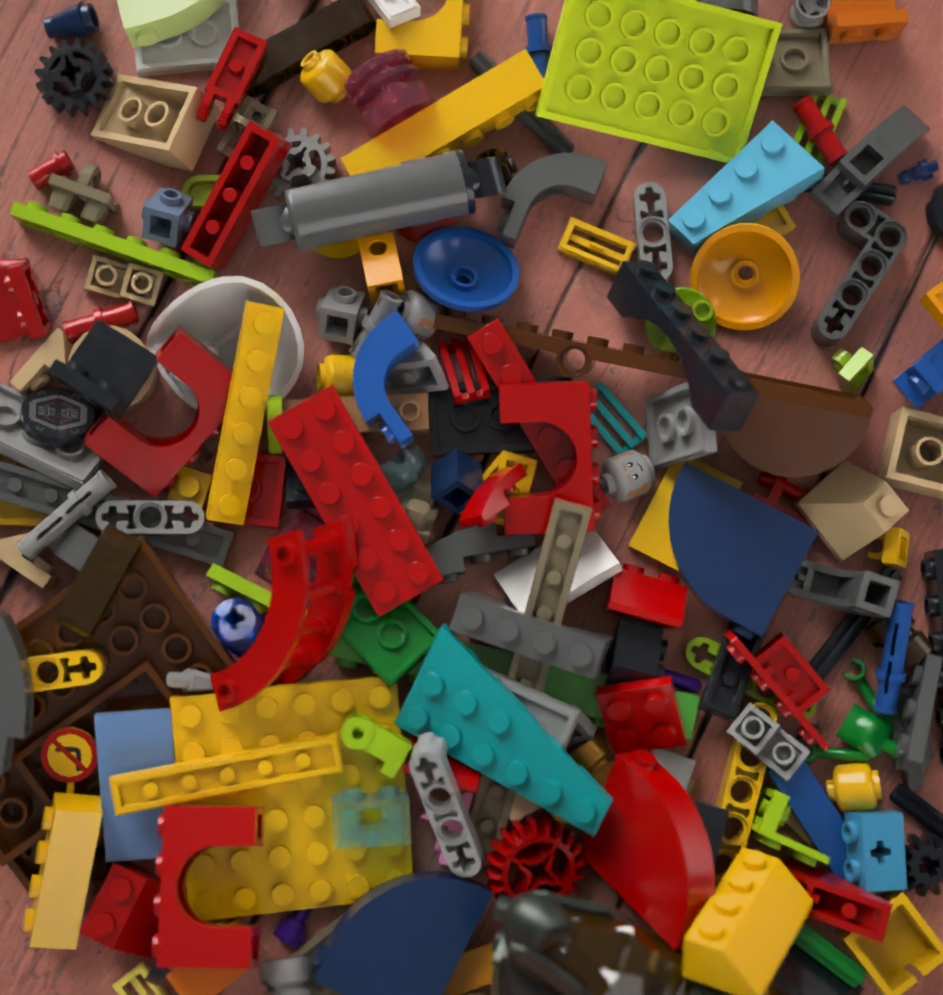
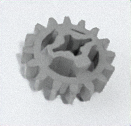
M288 128V137L284 139L293 145L281 165L283 170L279 174L280 179L278 180L275 176L268 189V192L275 190L274 196L277 201L284 198V190L324 182L327 179H336L335 169L331 168L336 165L335 156L328 155L332 151L328 142L321 144L319 133L309 138L307 128H303L300 135H295L293 129ZM316 155H318L321 160L320 172L313 165L316 161ZM302 163L304 164L303 169L298 168ZM293 165L297 166L294 171L291 168Z

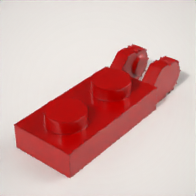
M234 27L205 87V95L196 113L197 120L206 122L213 109L215 99L226 103L217 119V129L222 131L228 129L229 122L236 108L239 109L268 49L267 41Z

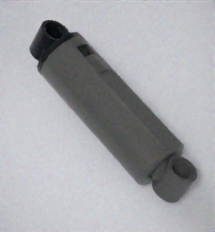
M456 149L433 157H420L402 161L400 165L284 190L286 203L255 209L250 212L259 247L295 239L298 251H303L414 225L417 227L439 222L450 217L457 218L474 214L476 212V198L506 192L499 155L467 162L463 150Z

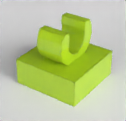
M863 347L854 356L845 349L840 348L831 358L835 362L832 368L838 372L839 386L848 393H854L874 370L873 354Z

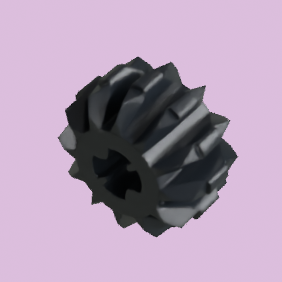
M926 831L921 834L920 839L914 833L908 834L909 846L905 844L906 890L911 891L915 888L916 894L921 897H925L928 890L935 895L941 894L939 883H943V838L937 837L933 840L932 833ZM922 857L930 860V865L925 864L928 867L926 871L918 868L919 863L923 864L920 861Z

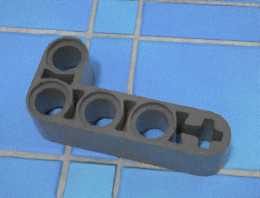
M865 201L851 203L837 222L839 235L860 249V251L811 326L813 341L822 347L836 345L849 332L907 241V231L900 222ZM849 216H858L863 221L864 227H855L850 222ZM880 235H888L893 240L894 247L885 246L880 240ZM861 263L870 264L875 270V276L866 275L861 269ZM842 292L852 293L855 296L856 305L846 304L842 299ZM835 315L841 317L834 325L833 332L828 333L826 331L827 323Z

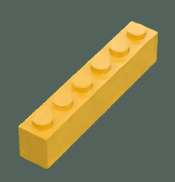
M524 49L340 159L351 176L400 165L402 161L441 155L443 152L460 149L463 146L470 148L478 144L484 138L483 135L494 128L500 130L510 125L515 119L514 116L524 110H527V112L535 110L544 78L527 50Z

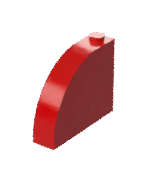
M646 750L618 753L604 786V789L614 800L595 836L585 832L581 841L582 851L579 854L675 951L684 948V937L709 898L715 894L714 863L708 835L697 808L688 793L677 779L657 761V758L652 753Z

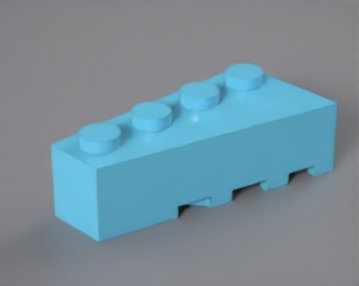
M772 120L668 220L670 234L695 257L703 242L718 230L732 224L755 223L764 218L766 213L780 205L788 204L796 199L797 195L809 188L811 190L823 180L825 167Z

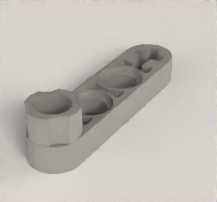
M432 732L419 735L418 742L413 747L409 763L410 773L449 869L457 876L471 877L476 875L481 868L483 858L482 846L447 760V742L444 738L437 737ZM435 788H443L450 793L451 797L446 801H438L432 798L430 791ZM447 820H456L462 824L463 829L457 833L448 832L443 827V823ZM460 844H463L464 854L467 858H472L471 861H466L464 857H459Z

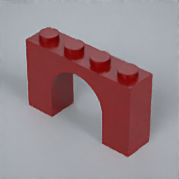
M180 325L158 349L156 358L160 364L187 384L196 395L198 406L196 415L190 425L174 436L157 438L141 433L122 417L118 420L105 411L85 434V445L155 498L162 490L167 492L173 487L179 478L177 472L185 463L191 465L202 452V447L200 446L209 436L214 438L222 430L233 371L231 366Z
M587 380L498 384L500 424L550 423L565 431L574 447L573 467L568 477L560 485L547 491L511 493L506 496L510 505L503 509L505 535L546 533L555 498L591 507L592 512L586 532L594 531V521L601 520L600 499H593V485L599 484L598 462H592V448H598L597 425L591 426L590 411H597L596 388H590L589 381Z
M164 806V814H160L158 819V836L163 837L162 853H159L156 859V875L161 877L160 893H157L154 899V915L159 917L158 933L154 934L152 940V955L154 958H157L156 968L251 969L259 966L260 925H217L203 920L194 912L188 902L186 878L191 865L197 857L211 848L218 846H263L264 807Z

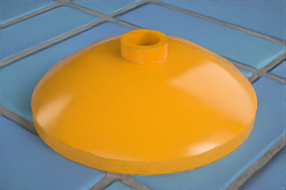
M755 223L732 224L712 234L698 249L691 268V289L700 292L709 300L714 309L717 324L729 329L742 331L763 328L782 317L794 302L800 283L798 259L791 245L775 230ZM748 266L752 269L753 273L749 277H743L739 273L740 268Z

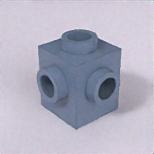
M159 188L151 199L147 198L144 202L141 214L143 219L142 238L177 247L186 233L190 232L196 221L197 214L192 211L194 197L184 195L176 189Z

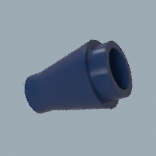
M78 2L51 17L44 18V28L50 39L59 37H92L93 33L98 32L100 29L97 12L91 3L84 4L83 2Z

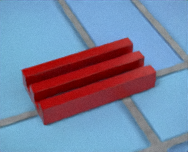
M466 336V341L460 342L459 338L452 339V344L446 345L445 341L438 342V351L454 404L490 397V388L481 360L469 342L468 336ZM465 351H468L480 390L475 391L463 354ZM450 354L456 355L467 393L461 394L450 360Z

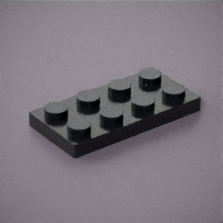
M539 378L535 380L537 382L572 381V378ZM487 381L490 388V397L460 404H454L450 387L447 390L429 392L432 457H444L455 448L460 449L467 455L500 454L503 450L514 453L536 451L519 423L500 424L499 390L494 381ZM459 382L458 386L461 394L467 393L464 382ZM473 382L475 391L480 390L478 382Z

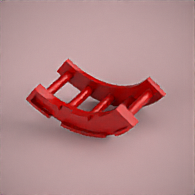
M351 517L312 528L314 539L305 541L303 529L267 539L272 564V590L268 613L263 627L250 649L230 667L210 675L219 712L234 708L253 699L268 686L294 684L309 675L308 673L317 664L322 663L336 646L346 626L355 596V589L352 588L353 568L357 567V552ZM317 554L316 583L309 584L308 556ZM312 600L309 610L307 612L308 601Z

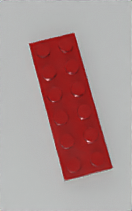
M333 385L267 421L325 524L351 517L357 552V567L353 568V573L378 617L444 580Z

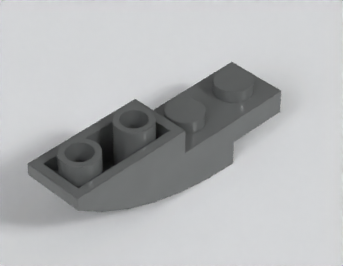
M903 105L852 148L838 162L837 166L810 192L809 197L834 220L837 219L879 177L881 178L930 130V127Z
M494 522L483 528L474 526L456 532L426 548L444 578L443 581L438 583V585L460 581L459 575L466 574L465 559H471L472 564H481L493 561L492 555L507 553L508 559L529 555L528 549L535 548L536 544L534 534L497 536Z
M4 613L0 614V776L10 770L15 738L24 739L30 735L33 722V685L26 649L11 615Z

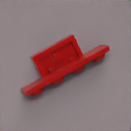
M730 629L725 632L724 635L731 642L726 646L727 650L740 665L745 660L748 661L754 669L750 674L751 678L763 692L771 688L778 697L773 703L787 720L794 715L801 723V726L796 730L810 746L817 742L824 751L830 748V745L803 713L831 689L786 636L780 632L752 655Z

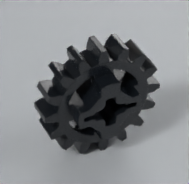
M78 38L74 41L73 46H69L64 39L61 40L62 49L57 50L50 46L48 47L52 54L50 58L44 56L39 58L44 65V69H35V74L41 80L36 83V87L40 93H44L42 98L46 104H52L57 113L60 114L66 109L68 115L74 118L76 110H81L84 116H88V107L93 106L95 109L100 110L101 106L98 100L100 98L110 99V95L105 88L114 87L115 83L109 76L114 71L110 63H106L108 59L104 52H97L92 42L88 43L84 48L83 43ZM77 58L85 59L86 61H83V62H82V61L78 60ZM74 69H75L76 72H77V74H76V80H75L76 87H75L74 84H73V82H74V76H75V74H74ZM69 94L73 98L64 97L63 95Z

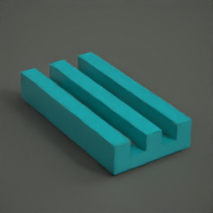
M600 381L594 387L596 388L597 395L601 394L636 435L632 439L597 398V411L626 445L621 448L590 412L591 426L597 425L598 435L613 453L618 455L632 450L648 434L606 385Z

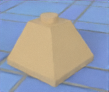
M846 460L840 462L794 504L811 527L819 531V537L838 561L846 559L886 533L909 511L887 481Z

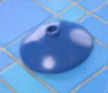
M446 227L431 232L417 245L412 261L414 277L421 289L429 297L446 307L465 312H482L501 306L514 294L520 276L519 265L514 254L502 241L489 233L470 227Z

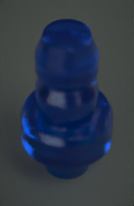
M927 159L918 161L916 166L911 167L909 170L901 171L897 175L899 184L906 185L911 183L912 180L917 181L921 179L922 181L932 179V173L939 170L936 160L928 163Z

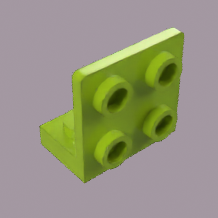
M762 785L751 830L754 831L752 838L780 851L782 844L788 846L786 854L815 867L817 860L828 865L831 857L775 832L777 826L782 827L789 816L791 806L787 803L790 796Z

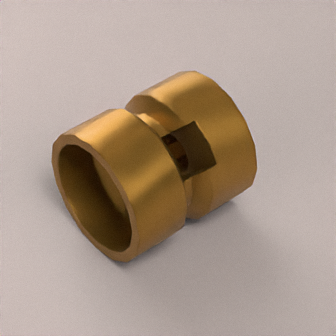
M598 732L594 734L592 739L581 742L568 751L567 754L578 765H582L604 788L616 758H608L611 749Z

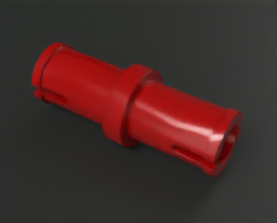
M807 96L798 101L792 110L797 114L808 131L806 137L810 143H815L828 162L829 167H834L848 151L845 150L834 133L833 129L835 126L832 121L826 120L813 101V97Z
M130 300L127 303L102 310L100 307L93 309L92 314L64 321L63 327L69 342L73 344L84 333L90 331L97 320H101L109 326L123 327L139 323L140 319L134 302Z

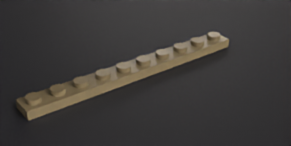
M555 498L525 608V614L561 625L591 516V507ZM514 652L507 677L543 693L550 664ZM481 773L470 818L482 846V863L488 864L485 859V853L495 851L490 844L491 839L501 840L503 838L500 833V827L506 829L515 792ZM462 844L459 857H464L466 859L471 860L472 858H467L465 856Z

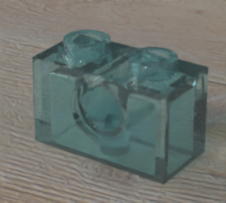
M388 785L378 787V792L362 793L361 788H344L339 790V794L332 795L334 849L411 844L410 802L407 790L400 791L399 786ZM367 808H376L381 812V816L374 823H366L360 818L362 812Z

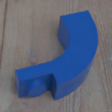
M395 311L380 322L362 343L354 364L353 389L358 408L368 428L381 420L383 423L378 428L391 445L396 441L401 449L414 441L413 434L390 404L386 395V386L393 369L401 361L419 350L420 347L414 333L398 311Z
M943 339L891 381L915 410L943 390Z

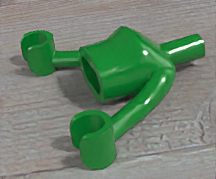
M850 660L854 665L860 667L861 674L859 676L853 677L847 672H843L846 680L855 683L864 700L875 714L854 704L837 732V738L850 744L856 750L830 747L824 751L821 747L810 746L803 740L802 743L813 750L811 757L805 759L807 764L813 762L815 758L868 762L879 756L882 751L900 760V756L895 755L897 742L891 739L893 718L891 714H884L873 710L876 695L864 678L866 668L861 660Z

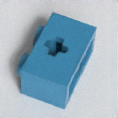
M888 809L844 812L845 822L842 824L841 831L843 840L846 843L847 860L844 862L846 880L868 892L906 890L907 875L903 812Z

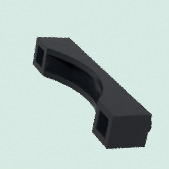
M640 260L639 262L623 261L607 295L609 301L622 318L646 319L657 325L668 336L677 350L685 370L691 407L710 431H741L760 396L759 392L750 383L749 377L740 371L731 360L730 354L721 348L712 337L711 331L702 325L693 314V309L683 302L675 292L676 289L664 279L655 264L646 260Z

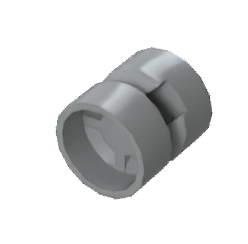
M308 956L259 962L260 984L267 987V992L263 995H312L311 989L305 987V982L310 978Z

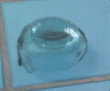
M415 443L403 450L401 454H393V462L387 461L379 465L393 491L396 493L407 490L422 476L426 458L424 452Z

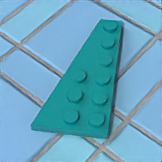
M446 623L442 624L394 724L418 738L419 735L430 732L437 737L444 738L448 746L447 754L595 836L614 799L582 765H578L562 749L563 745L554 736L551 737L538 724V719L498 677H494L478 661L479 657L458 640L454 635L455 632L449 630L450 627Z

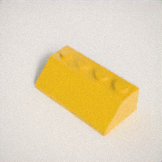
M742 847L715 889V894L709 898L684 937L683 977L734 995H764L813 907V899L779 858L764 854L758 850Z

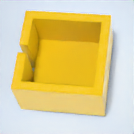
M899 890L885 891L879 896L893 904L883 943L842 928L834 931V934L852 958L866 970V976L881 995H901L918 982L912 973L904 969L908 964L912 969L926 976L943 962L942 942L906 895Z

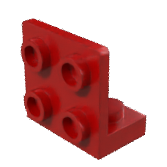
M26 259L1 266L0 343L30 335L31 339L45 336L52 326L29 260Z

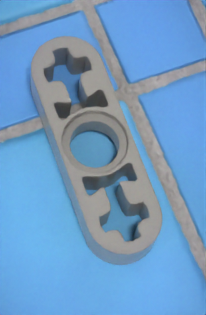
M645 182L637 187L632 200L638 262L646 260L652 263V252L664 249V252H658L657 261L659 266L665 267L660 274L667 281L673 270L666 194L659 184ZM648 192L651 193L652 198H658V200L654 202L652 208L653 216L641 219V217L647 216L648 209L647 203L640 200ZM650 225L657 226L662 231V239L656 243L646 241L642 234L645 227Z
M112 500L101 504L95 516L98 527L103 531L110 524L104 521L103 517L110 514L111 508L116 507L119 514L130 515L129 507H136L133 514L135 529H128L130 521H118L116 523L117 529L129 535H191L200 531L205 523L203 509L193 501ZM148 507L157 508L161 512V522L155 528H146L140 521L142 511ZM166 507H173V515H182L185 513V508L189 507L193 514L199 516V519L192 522L191 528H185V524L182 521H172L173 529H166L168 523Z

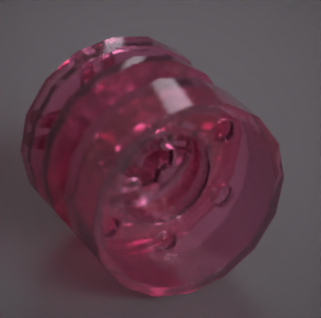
M393 49L369 59L358 67L344 84V92L353 101L354 109L359 113H364L362 123L372 139L436 102L428 85L422 80L417 81L419 79V70L412 64L411 56L404 49Z

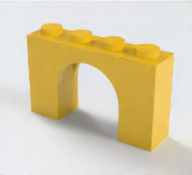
M447 0L442 9L435 15L424 20L407 21L391 29L383 19H377L375 40L377 66L460 71L461 58L467 59L468 37H462L463 25H469L470 3H464V0Z

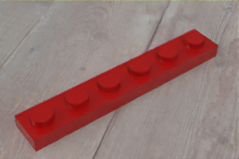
M499 318L467 337L497 388L498 384L537 382ZM519 423L557 486L560 485L568 477L574 463V447L570 437L561 428L550 423ZM599 484L593 485V499H600V509L603 511L611 506Z

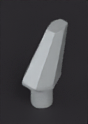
M187 668L182 673L169 672L166 677L168 687L182 688L184 692L214 691L210 679L211 674L192 668Z

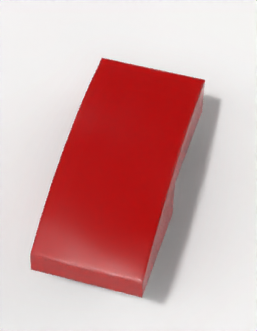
M521 463L498 470L479 486L463 510L459 520L462 528L473 524H478L479 528H483L499 519L497 513L510 505L506 496L516 491L515 483L527 476Z

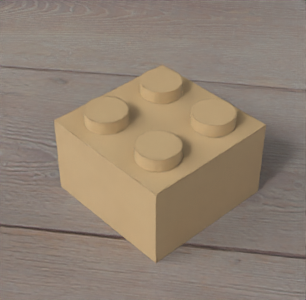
M901 407L893 412L890 416L877 477L887 481L891 487L943 500V417L906 407Z

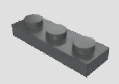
M927 654L918 664L914 663L909 676V685L914 686L911 699L907 698L902 712V720L907 721L905 734L901 733L899 735L895 749V755L900 756L898 769L913 773L923 764L942 657Z

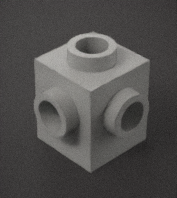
M331 285L326 297H320L316 307L315 318L319 319L318 338L353 345L359 328H363L361 322L364 316L369 315V308L364 307L366 293L355 291L348 286L337 287Z

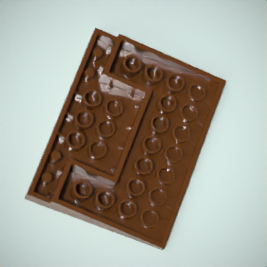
M142 535L137 539L142 541L143 545L102 621L90 639L55 621V617L72 585L16 624L25 646L27 657L93 649L101 654L105 662V670L102 676L94 683L33 692L32 732L24 739L15 738L10 770L0 776V863L2 866L7 864L28 893L32 874L39 875L40 864H35L38 840L45 841L47 830L42 829L44 807L52 805L54 792L67 793V783L60 782L51 777L42 765V746L48 736L58 729L74 727L89 733L96 742L94 724L96 713L170 708V696L203 692H184L182 688L168 687L166 677L169 672L182 673L185 669L192 668L208 674H214L237 662ZM83 656V662L73 666H68L69 658H63L67 667L66 681L72 680L69 675L71 672L84 671L86 677H90V672L96 669V663H90L87 656ZM45 661L40 664L38 675L42 681L51 683L57 679L59 670L54 663ZM98 762L88 777L82 781L74 782V794L100 796ZM102 819L97 843L104 839Z

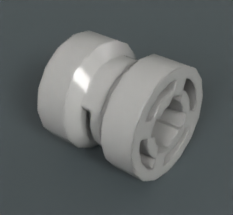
M794 0L789 11L790 24L794 29L819 28L830 8L831 1Z

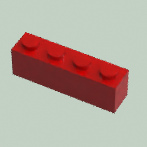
M249 121L181 250L210 268L225 269L252 220L250 211L258 209L293 144L266 127Z

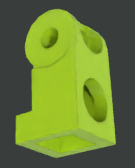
M361 712L348 715L343 720L341 726V737L344 744L353 750H365L382 760L379 765L380 772L394 779L413 746L412 741Z

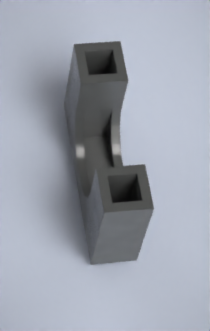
M481 591L460 594L449 630L593 680L605 671L615 640L614 636L581 625L578 627H568L530 616L510 608L511 601Z

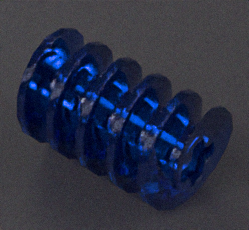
M241 598L225 600L217 606L211 618L213 632L228 650L239 658L250 649L265 622L254 605Z

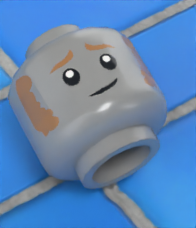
M405 290L406 292L398 294L403 302L397 311L418 341H424L430 338L436 331L434 323L436 314H440L439 307L434 300L414 290Z
M629 450L606 459L602 466V475H599V484L604 494L611 495L618 502H627L648 493L652 487V481L655 480V470L651 460L646 455H641L635 450Z

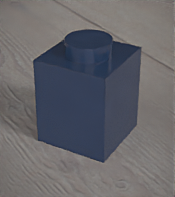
M455 448L431 465V498L455 514H459L464 510L474 492L483 483L482 465L460 449Z

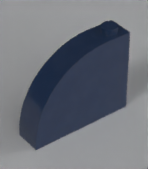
M685 462L675 482L669 506L670 544L678 570L689 589L705 607L726 622L734 625L731 629L733 633L748 641H751L753 637L761 640L819 531Z
M441 871L410 873L386 881L359 898L338 921L325 946L322 944L318 945L310 962V966L314 967L312 970L314 980L344 995H443L493 893L487 885L472 878L460 877L454 873Z

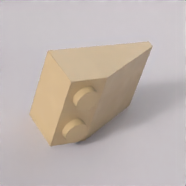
M118 74L114 87H112L109 94L110 99L106 100L91 132V136L94 139L164 166L193 172L220 109L214 104L209 118L206 122H201L196 119V113L205 94L198 87Z

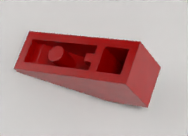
M792 858L784 863L786 868L813 899V907L808 914L809 917L883 943L893 907L892 903L827 870L813 867Z

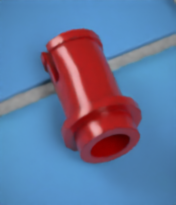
M64 150L60 153L54 151L53 157L35 168L29 169L27 174L34 186L40 191L49 185L48 180L51 173L69 177L71 176V171L76 168Z

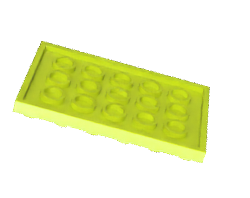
M564 0L535 115L728 163L746 146L782 23L696 0Z

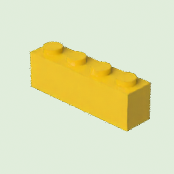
M54 792L52 805L44 807L42 829L47 830L45 841L38 840L35 864H40L39 875L32 874L29 898H34L32 909H25L23 919V932H29L30 947L76 950L103 814L100 796Z

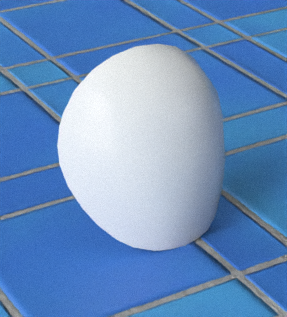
M244 276L214 278L186 291L158 316L152 324L147 338L149 351L156 355L158 349L180 325L233 368L246 300L285 308L269 395H281L282 399L295 385L303 367L304 342L300 326L291 308L264 283ZM158 363L156 367L169 386L183 401L197 410L198 400L192 389L162 364Z

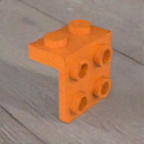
M830 0V8L825 15L828 44H851L861 41H889L898 39L909 22L907 8L896 9L895 0Z

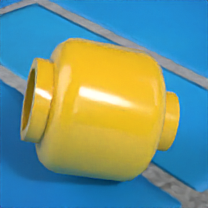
M327 49L318 53L316 50H313L302 60L301 66L303 69L300 74V82L320 103H328L330 101L337 103L351 90L352 71L334 51Z
M327 355L323 363H318L316 367V390L322 391L333 385L340 397L355 396L353 370L356 358L352 355Z
M867 762L837 765L833 769V779H826L828 797L831 802L837 801L838 808L843 813L873 810L877 806V800L883 799L878 770H872Z

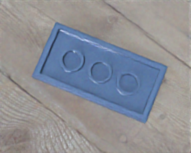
M171 708L96 713L94 724L106 862L155 859L159 853H162L163 837L158 836V819L160 814H164V807L116 816L109 777L111 775L175 763Z

